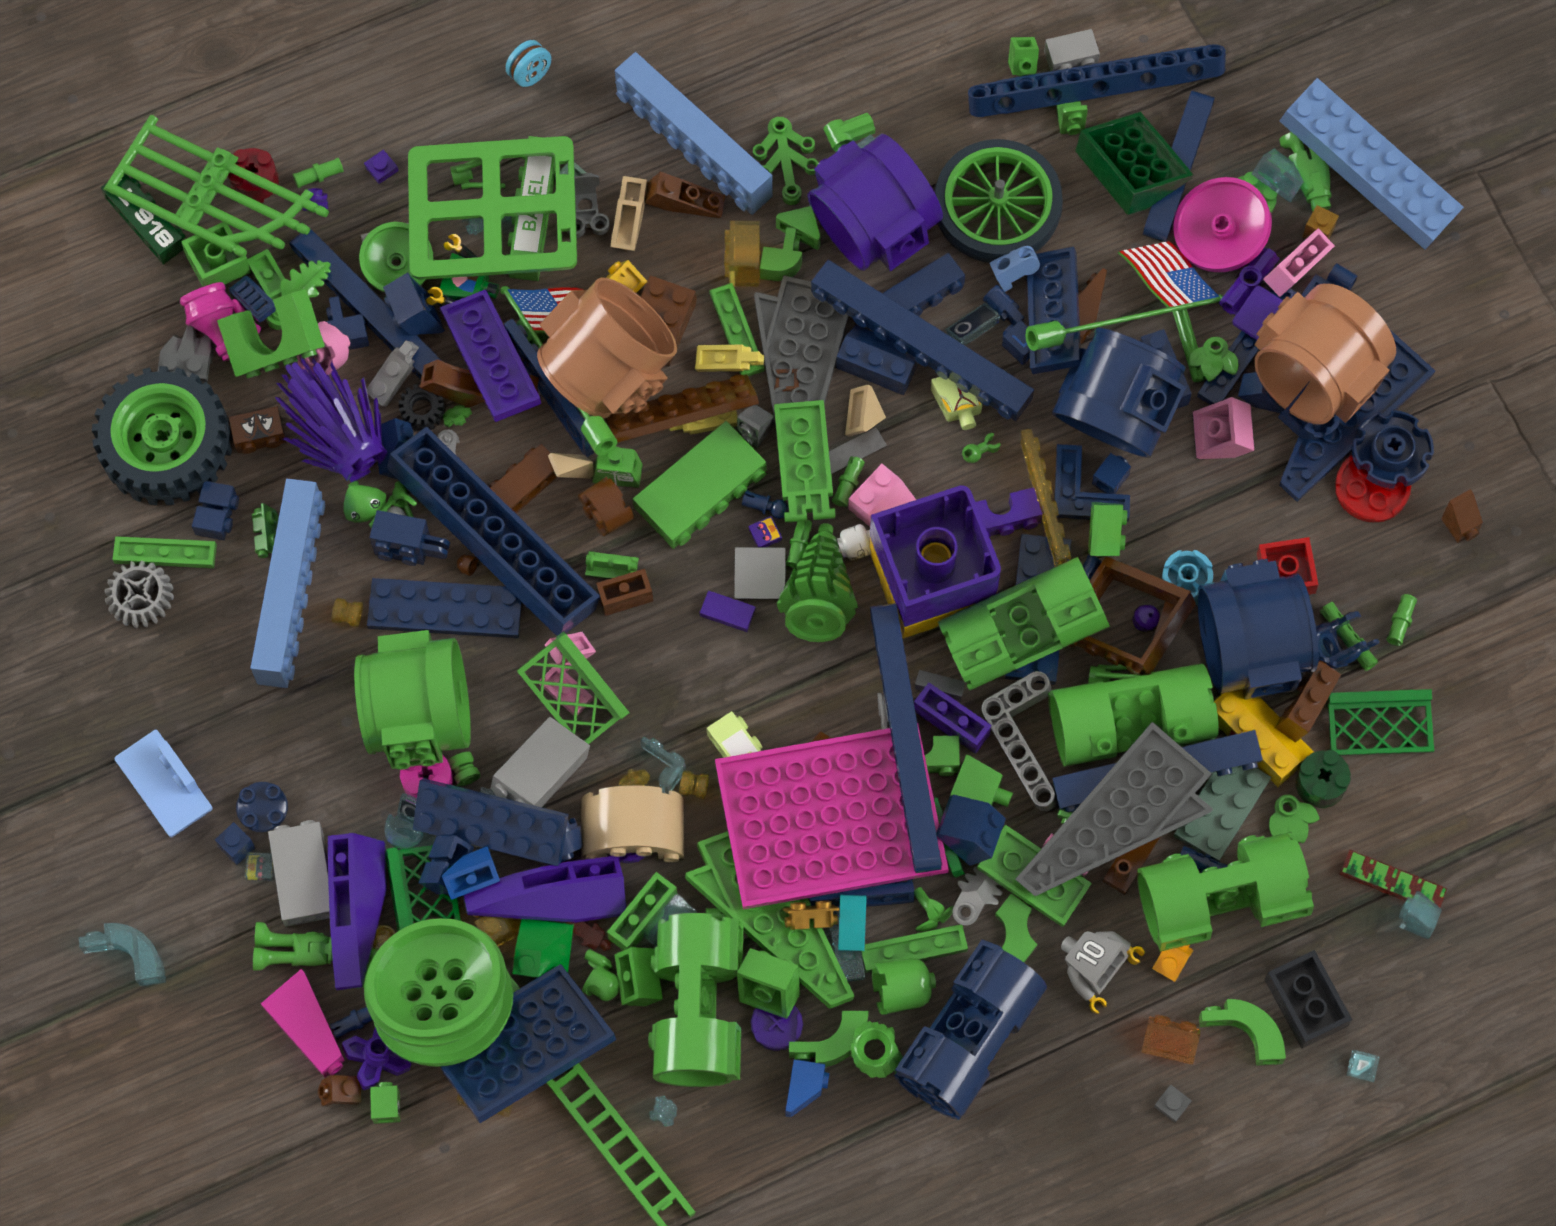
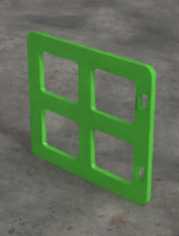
M569 137L416 146L409 151L410 273L413 278L423 280L570 270L576 266L577 234L574 146ZM555 156V193L514 197L501 196L500 161L502 159ZM473 160L482 161V198L440 202L428 201L427 167L429 164ZM568 163V174H560V164ZM555 213L557 215L558 250L556 252L508 256L502 254L501 220L503 217ZM482 218L484 220V255L482 257L429 260L428 224L430 222ZM570 231V242H562V232Z

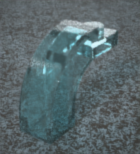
M104 923V934L99 931L86 933L84 937H79V947L84 954L106 950H121L132 956L135 980L139 986L166 983L164 964L160 954L152 942L139 930L125 924Z

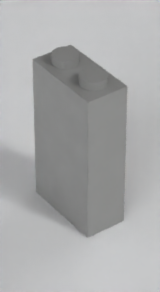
M549 717L493 775L490 789L497 797L542 807L587 759L590 745Z
M308 820L301 822L300 826L290 827L288 825H281L275 827L273 831H268L281 918L285 927L329 919L328 860L320 822Z

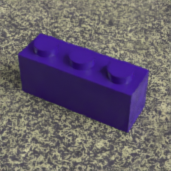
M929 682L914 701L915 713L947 735L959 736V743L975 754L991 734V724Z

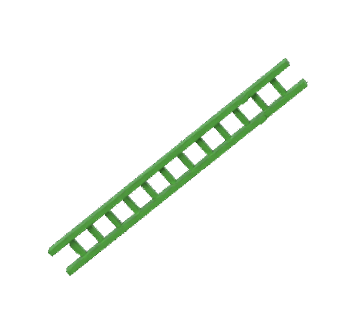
M510 976L513 985V992H515L520 988ZM579 1063L573 1066V1069L557 1082H554L552 1079L546 1083L657 1226H667L657 1213L661 1210L663 1212L673 1204L672 1201L675 1199L690 1218L695 1215L694 1209ZM579 1075L589 1090L571 1103L560 1088ZM595 1096L605 1111L587 1124L576 1109ZM611 1116L622 1131L603 1144L593 1132V1129ZM627 1137L638 1152L619 1165L608 1150ZM643 1157L654 1173L636 1186L625 1171ZM659 1178L670 1191V1194L652 1207L641 1192Z

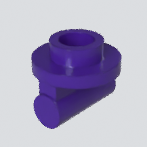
M321 188L308 189L314 194L310 201L328 210L327 193H323Z

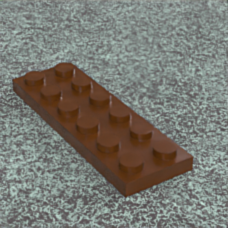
M734 375L728 380L712 381L707 383L706 386L687 388L677 394H665L658 399L646 401L647 405L637 413H612L606 418V422L618 443L757 405L759 401L748 375Z

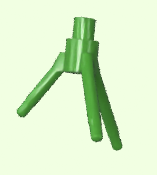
M398 481L395 483L392 495L380 511L387 512L394 505L403 508L407 516L413 517L408 502L413 506H416L417 503L407 494L405 486ZM374 517L373 520L369 523V527H371V528H372V526H373V522H374L375 517Z

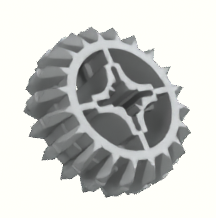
M141 560L139 566H136L135 562L131 561V568L128 569L122 565V572L114 571L113 576L115 580L108 579L107 583L110 588L105 589V594L108 596L105 598V602L107 605H110L108 608L109 612L115 614L114 617L117 621L123 619V624L126 626L132 622L133 626L138 628L140 622H142L144 627H148L149 620L157 624L156 616L165 617L166 614L163 609H171V604L168 601L174 599L171 593L173 585L169 583V576L163 575V569L160 567L156 569L155 564L152 562L146 567L145 561ZM143 578L142 580H140V581H138V582H134V581H133V580H136V579ZM158 584V595L155 601H153L151 593L154 591L153 587ZM125 587L128 594L124 598L125 602L121 605L120 596ZM133 590H134L136 593L144 594L145 598H144L142 595H141V596L138 595V594L135 595L134 592H133ZM139 607H146L142 610H136Z

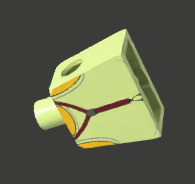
M941 377L932 379L931 391L948 422L959 420L962 430L974 428L976 426L974 416L980 414L982 410V403L978 401L977 397L970 392L965 393L956 386V383L949 379L945 380Z

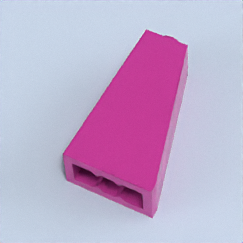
M301 969L264 1000L261 1005L322 1076L326 1078L329 1074L335 1075L343 1067L342 1063L345 1060L310 982Z

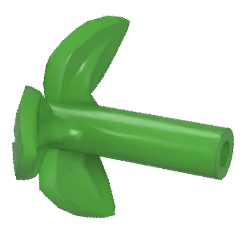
M921 887L914 890V896L923 906L929 918L927 922L916 927V931L935 929L939 921L944 923L950 918L953 913V905L945 910L940 902L930 899Z

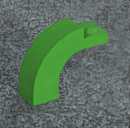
M1227 999L1224 1004V1010H1221L1219 1006L1206 1007L1205 1011H1201L1199 1015L1200 1027L1234 1026L1247 1033L1254 1045L1256 1066L1283 1064L1285 1061V1047L1281 1032L1273 1019L1261 1008L1246 1001Z

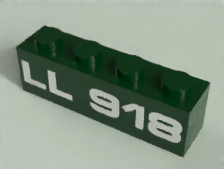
M124 174L117 186L156 204L148 192L144 194L141 191V184L137 179ZM107 183L100 187L105 199L163 265L184 250L181 241H183L185 235L177 225L173 227L168 221L105 191L104 187Z

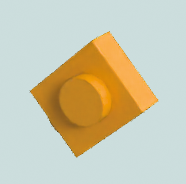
M1190 945L1162 951L1152 969L1175 982L1194 950L1189 947Z

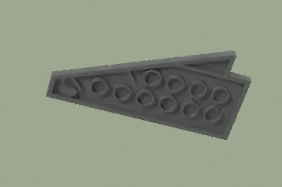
M783 275L777 297L758 292L754 294L773 416H775L774 404L824 400L825 405L836 365V356L840 350L849 318L847 314L842 315L838 313L830 303L816 299L811 292L810 281ZM776 369H790L788 373H780L779 375ZM792 369H798L797 379L799 387L795 388L792 392L783 391L786 389L785 386H794V373H792ZM776 377H777V378H779V386H780V387H778V388H776V389L774 390V386H775V384H776Z

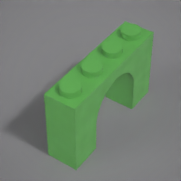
M307 290L292 292L273 299L282 327V339L276 351L269 349L261 341L251 310L235 313L217 320L235 377L246 375V378L249 379L261 375V369H264L265 372L280 368L278 363L283 362L284 366L298 361V356L302 355V358L305 359L317 355L316 350L325 347Z

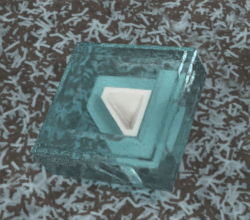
M1352 1050L1346 1076L1374 1082L1380 1056Z

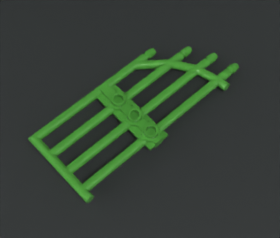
M151 114L104 187L105 191L231 253L234 252L235 255L245 257L247 250L239 245L237 246L236 243L259 239L269 245L272 244L273 247L283 249L285 242L270 234L283 226L307 235L310 232V228L293 219L302 208L321 217H327L329 213L325 207L318 206L317 203L310 201L314 194L309 190L305 189L300 196L236 165L238 157L224 149L217 147L214 153H211L156 126L159 119ZM149 134H152L208 161L200 174L143 146ZM139 154L195 181V184L187 194L130 165L136 155ZM232 173L294 204L283 214L223 185L228 174ZM124 174H127L183 203L177 213L174 214L117 185ZM219 193L273 219V221L257 228L210 205L215 195ZM204 213L243 232L219 236L197 224Z

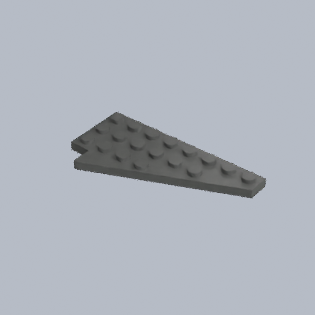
M1152 722L1015 880L1033 896L1040 895L1211 813L1213 808L1196 795L1195 792L1212 773Z

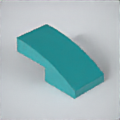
M840 894L838 950L865 951L866 895Z

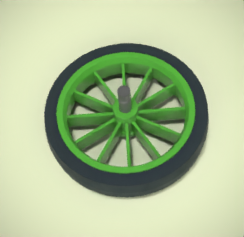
M984 140L973 143L958 151L943 167L934 191L943 212V219L938 222V225L945 238L961 253L982 262L990 263L1023 246H1030L1037 252L1054 234L1062 213V189L1054 168L1036 150L1011 140ZM995 163V187H992L980 169V165ZM999 163L1016 166L1006 184L1003 180L999 179ZM973 169L986 190L962 177ZM1020 169L1033 177L1008 191ZM1037 184L1043 195L1015 197ZM956 185L980 197L952 196ZM1016 205H1044L1041 216L1038 217ZM953 206L980 207L958 218ZM988 212L975 234L963 225L977 216ZM1010 212L1035 225L1023 233ZM992 216L997 217L998 240L980 236ZM1005 216L1018 237L1001 240L1000 217Z

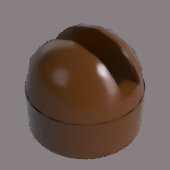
M468 554L462 555L456 563L458 570L465 575H473L478 565V558Z

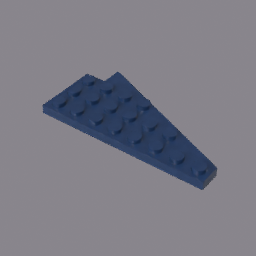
M1392 331L1391 333L1396 345V356L1387 367L1390 371L1377 391L1346 423L1340 419L1337 428L1327 436L1312 440L1298 437L1279 484L1296 502L1352 452L1354 439L1360 438L1356 434L1358 427L1366 418L1377 412H1381L1383 416H1389L1391 410H1397L1435 374V370Z

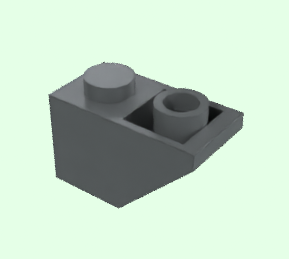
M757 405L750 406L737 417V432L750 446L753 445L759 448L773 428L775 416Z

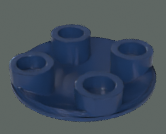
M256 782L243 788L236 803V812L240 822L246 828L255 832L273 830L283 822L288 811V802L285 794L278 785L269 782Z

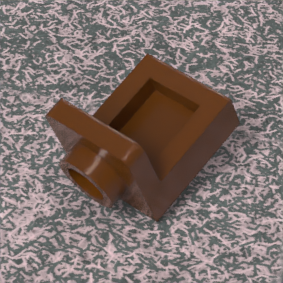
M330 1075L321 1080L318 1089L321 1105L328 1107L331 1104L357 1105L361 1103V1085L357 1076Z

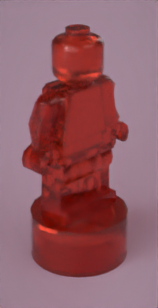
M584 921L567 922L574 924L573 933L584 939V942L581 943L582 945L592 949H596L600 945V948L605 951L611 948V942L604 939L605 932L597 923H594V926L591 927Z

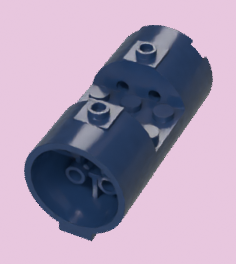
M985 940L980 941L954 980L953 994L930 1028L926 1026L922 1028L895 1069L897 1072L894 1077L904 1089L914 1097H919L930 1104V1108L955 1120H960L990 1076L987 1067L1009 1036V1033L1019 1032L1047 989L1044 980L1028 965L1004 951L1000 946Z

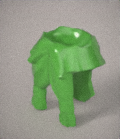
M868 1021L854 1029V1038L850 1045L851 1057L854 1059L855 1066L870 1078H883L893 1071L895 1074L897 1072L895 1069L903 1056L894 1042L895 1031L893 1027L887 1028L885 1024ZM873 1039H878L885 1046V1053L878 1060H871L864 1053L866 1043Z

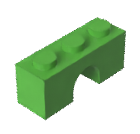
M933 736L932 750L925 755L928 773H939L940 776H952L954 773H959V736Z

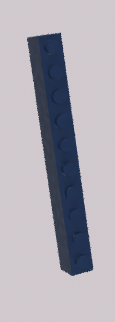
M827 260L811 281V292L816 299L830 303L838 313L842 315L847 314L852 317L854 322L860 327L871 329L879 339L883 341L888 340L893 343L895 348L901 353L910 354L915 357V360L924 367L929 366L934 369L936 374L942 379H949L956 383V386L965 393L970 392L975 395L983 405H990L997 409L1002 417L1017 421L1032 401L1033 388L832 261Z

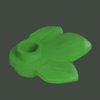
M1211 337L1206 340L1203 347L1197 348L1191 353L1189 366L1201 367L1202 374L1208 382H1211L1222 370L1236 375L1238 359L1233 352L1228 350V344L1223 338ZM1212 346H1219L1220 349H1218V350H1213L1211 347H1212Z
M1283 795L1275 803V813L1269 819V830L1272 836L1292 832V840L1297 839L1298 843H1304L1308 836V824L1317 822L1319 815L1312 805L1300 803L1292 795ZM1290 805L1292 811H1284L1283 806Z

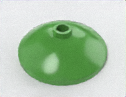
M389 222L373 229L361 245L359 261L362 273L367 281L380 291L385 292L384 286L407 272L411 275L409 224ZM428 240L429 260L433 261V251ZM398 259L401 261V264L394 266L392 261ZM415 279L420 285L426 281V279Z

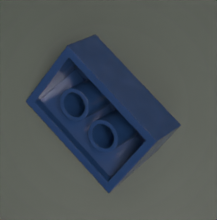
M857 325L846 335L836 356L837 369L901 395H905L919 365L915 357L908 353H901L895 348L893 343L888 340L883 341L874 332Z

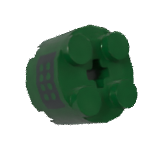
M1334 750L1313 752L1304 759L1298 770L1295 782L1298 795L1305 803L1318 806L1317 808L1334 806L1341 801L1350 784L1351 773L1349 766ZM1320 776H1321L1322 778H1326V779H1327V782H1326L1324 779L1319 780L1318 778H1319Z

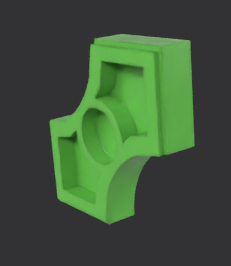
M1011 893L995 916L1005 929L1006 939L1002 949L1025 963L1038 945L1031 938L1027 928V920L1032 908Z

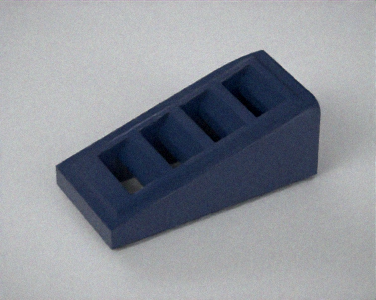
M248 276L242 278L229 289L233 299H237L246 311L251 310L252 317L259 323L276 311L273 300Z

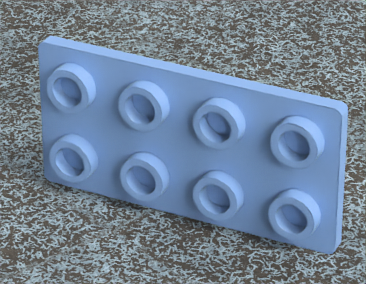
M158 730L152 731L114 758L169 837H174L213 809L193 777Z

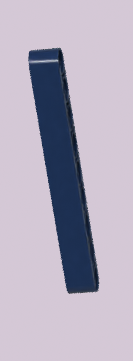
M310 229L307 235L300 233L289 242L295 254L308 267L309 261L317 264V261L320 260L321 262H329L331 264L329 268L331 272L326 273L328 278L321 280L356 315H363L365 324L392 352L396 347L400 348L405 341L413 342L419 347L412 357L414 360L412 372L420 380L425 364L437 359L442 361L417 335H409L403 328L399 329L392 319V316L395 315L394 312L313 230Z

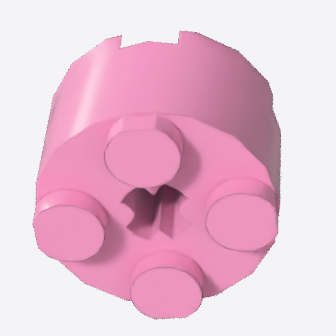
M323 321L319 322L318 326L325 347L317 349V355L305 358L304 360L313 371L314 364L312 360L314 357L326 375H330L331 371H333L330 366L331 361L336 370L347 361L350 341L335 326ZM302 355L297 357L298 365L301 369H305L301 363Z

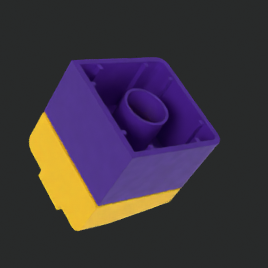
M957 486L871 515L869 544L871 558L878 573L887 603H896L903 639L939 626V620L997 594L1001 566L972 492L968 487Z

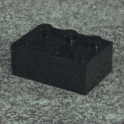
M1315 950L1267 973L1264 980L1301 1049L1348 1027L1353 1020Z

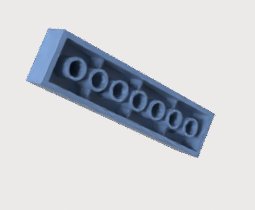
M633 53L615 69L616 94L623 103L628 102L640 118L647 119L652 129L658 134L662 133L674 149H680L684 153L686 160L692 165L696 164L708 180L713 179L723 194H729L735 199L736 205L741 210H747L753 215L773 197L772 175L638 53Z
M1318 78L1289 107L1280 119V122L1424 250L1464 208Z
M286 479L250 668L258 685L288 688L289 680L294 678L295 666L292 665L293 657H297L299 652V641L296 640L298 632H302L304 624L301 613L302 609H306L308 603V594H305L306 586L311 585L312 570H310L311 562H315L317 548L314 547L315 538L319 539L321 533V524H318L319 516L324 515L325 511L322 491H319L316 482Z

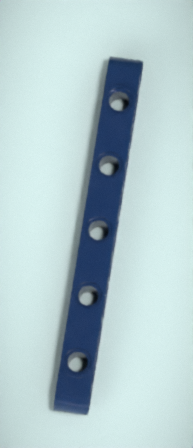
M1212 44L978 84L968 90L969 113L975 117L1007 114L1218 77L1225 72L1226 51L1223 46Z

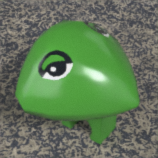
M358 481L348 484L349 487L345 495L343 511L345 518L354 523L370 521L375 517L376 511L381 510L385 505L386 493L375 487L359 485Z

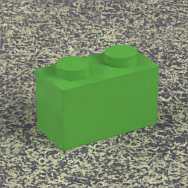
M630 947L615 954L622 1005L648 1006L663 999L660 978L651 968V956L655 955V949Z

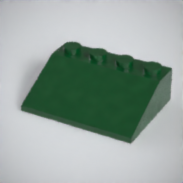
M1141 112L1086 128L1080 132L1075 152L1127 215L1148 209L1193 179V173Z

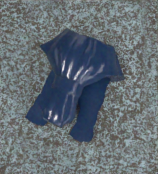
M1359 611L1348 612L1343 617L1337 618L1332 622H1325L1316 626L1318 662L1322 660L1333 669L1347 666L1348 663L1357 659L1362 652L1380 643L1379 639H1374L1368 643L1361 641L1343 650L1337 637V630L1360 618Z

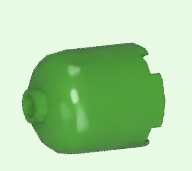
M911 958L875 962V968H872L873 991H879L881 1002H877L876 1005L881 1015L923 1007L929 1002L932 989L936 988L934 973H929L927 966L919 959Z

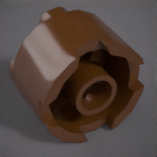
M607 477L578 495L581 503L584 505L582 510L589 520L594 518L597 523L595 526L602 537L634 519L630 506L625 508L626 505L622 498L624 495L612 479Z

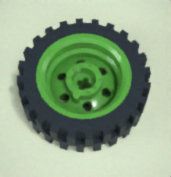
M159 366L158 372H152L150 367L142 369L144 374L137 377L131 373L127 375L129 381L123 385L117 382L112 386L115 392L111 396L104 395L102 398L103 409H96L94 415L98 424H92V433L96 438L92 442L98 454L97 458L112 483H116L119 490L125 495L129 492L133 500L141 502L144 497L149 505L156 506L158 500H164L166 505H174V499L182 498L183 502L191 500L190 494L197 491L200 495L203 483L205 481L215 483L218 480L216 475L218 469L224 471L227 466L224 456H231L232 447L229 440H233L228 416L217 394H214L212 387L207 382L203 384L199 376L194 373L188 377L184 369L176 368L175 372H170L167 366ZM179 413L180 417L174 419L172 414ZM138 435L142 437V440L135 442L134 438ZM174 453H175L177 456H180V457H179L178 459H176V460H172V458H173L172 454H174Z

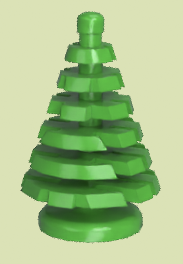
M823 523L818 528V534L814 535L809 545L806 546L802 557L803 560H800L796 568L793 569L777 602L780 613H785V625L790 633L810 642H826L841 636L846 628V624L856 614V608H858L838 541L833 535V527L828 523Z

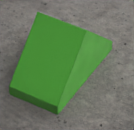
M811 206L779 213L776 216L777 229L786 233L787 227L796 228V238H800L801 242L816 250L820 248V233Z

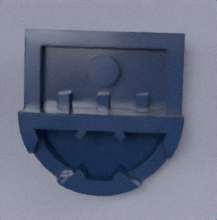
M1308 382L1288 407L1280 413L1278 418L1299 437L1312 440L1325 437L1333 432L1339 425L1340 418L1335 414L1327 423L1312 424L1289 413L1290 408L1309 384Z

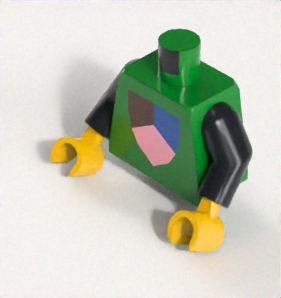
M451 234L448 236L454 242V245L445 242L444 248L448 251L455 250V254L451 253L450 259L478 258L465 245H460L461 239L458 235ZM489 275L443 278L440 288L433 287L428 290V293L433 294L434 297L430 296L426 301L429 305H434L438 302V305L442 307L485 289L489 297L496 299L500 286L499 284L488 282Z

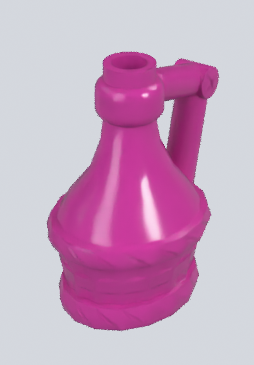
M218 282L184 295L180 298V304L185 308L186 325L194 327L212 339L217 346L216 352L218 356L222 357L223 362L230 360L217 320L233 315V311L240 313L246 310L237 299L231 300L225 292V284ZM255 323L257 332H258V334H259L260 331H261V328H260L259 325H257V324Z

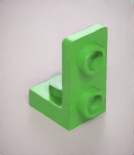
M1080 101L1056 105L1060 134L1076 135L1085 129L1087 105L1081 106Z

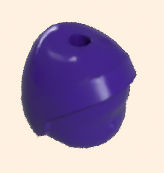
M1141 605L1134 611L1133 624L1139 631L1147 632L1154 630L1158 625L1160 613L1152 605Z

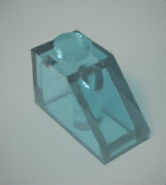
M1275 148L1262 156L1252 172L1254 177L1289 202H1292L1304 183L1294 162Z

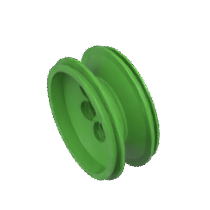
M439 918L409 925L391 936L379 948L366 974L364 996L367 1009L374 1021L378 1035L392 1052L401 1058L420 1065L448 1066L473 1058L496 1040L506 1025L512 1010L513 985L500 949L485 932L459 920Z

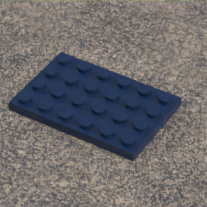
M560 964L513 992V1005L508 1021L500 1035L488 1048L464 1062L439 1066V1068L477 1121L482 1123L614 1042L616 1037Z

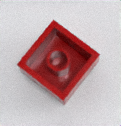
M1309 537L1259 544L1257 551L1258 560L1268 559V562L1276 561L1279 576L1285 577L1295 573L1300 574L1308 594H1316L1319 584Z

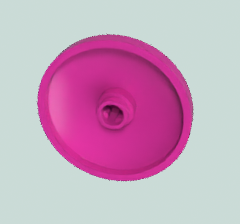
M1215 178L1196 186L1181 201L1174 218V237L1182 254L1196 267L1210 272H1228L1245 266L1260 254L1269 239L1272 218L1265 198L1253 185L1238 178Z

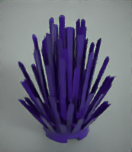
M314 357L312 360L314 364L313 371L303 358H301V363L305 369H301L296 362L292 364V367L287 364L285 368L292 379L290 380L287 375H281L288 383V388L292 393H289L281 383L276 384L288 396L290 403L298 410L306 422L281 398L275 397V399L286 410L285 412L310 436L291 423H286V426L315 448L297 438L292 440L284 438L283 440L299 447L301 453L316 459H304L302 462L339 473L346 481L355 482L371 473L369 468L376 461L381 464L387 457L388 452L382 445L381 413L379 414L378 399L376 397L373 401L374 428L364 377L361 380L362 389H358L357 397L365 426L348 381L343 379L342 382L332 361L330 364L333 370L331 371V376L342 397L329 375H326Z

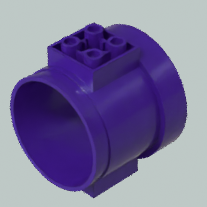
M885 134L878 135L862 148L854 140L838 148L835 154L828 159L821 160L817 167L814 168L819 187L812 189L807 194L810 206L835 246L855 267L862 271L878 260H881L888 270L892 271L929 244L927 231L943 219L941 205L923 173L902 147Z

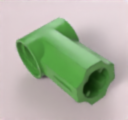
M868 113L844 122L841 119L831 121L823 129L835 152L844 144L875 134L874 123Z

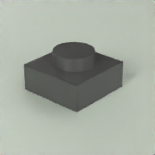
M1170 1085L1154 1107L1176 1123L1192 1100Z

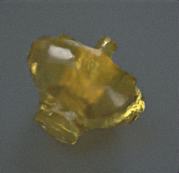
M631 768L628 770L629 774H626L619 781V785L646 786L650 775L645 769L633 771Z

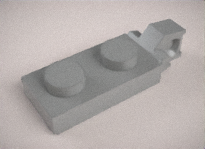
M405 341L400 348L396 347L367 387V394L373 399L377 397L380 405L388 406L414 368L412 357L419 347L410 341Z

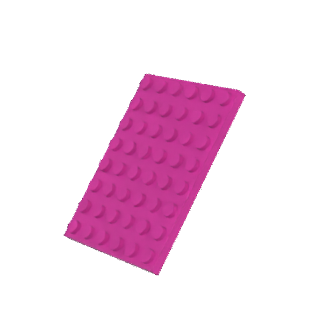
M890 728L715 759L743 910L948 873L949 871L943 841L937 837L941 870L915 874ZM919 731L935 829L937 832L939 827V821L937 817L935 802L933 798L931 783L929 779L927 764L925 760L922 740Z

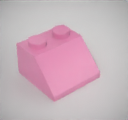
M1231 397L1193 412L1196 458H1236L1254 451L1250 404Z
M881 464L849 498L848 509L870 527L872 514L916 499L904 482L886 466Z

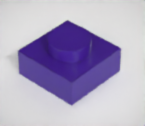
M384 149L364 162L365 168L378 184L399 171L397 165Z

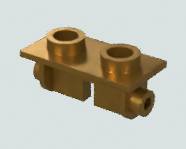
M817 901L816 906H806L804 902L790 903V907L782 908L783 911L789 914V917H785V927H790L791 930L809 929V919H813V928H831L833 925L838 924V916L833 914V911H839V908L831 905V901Z

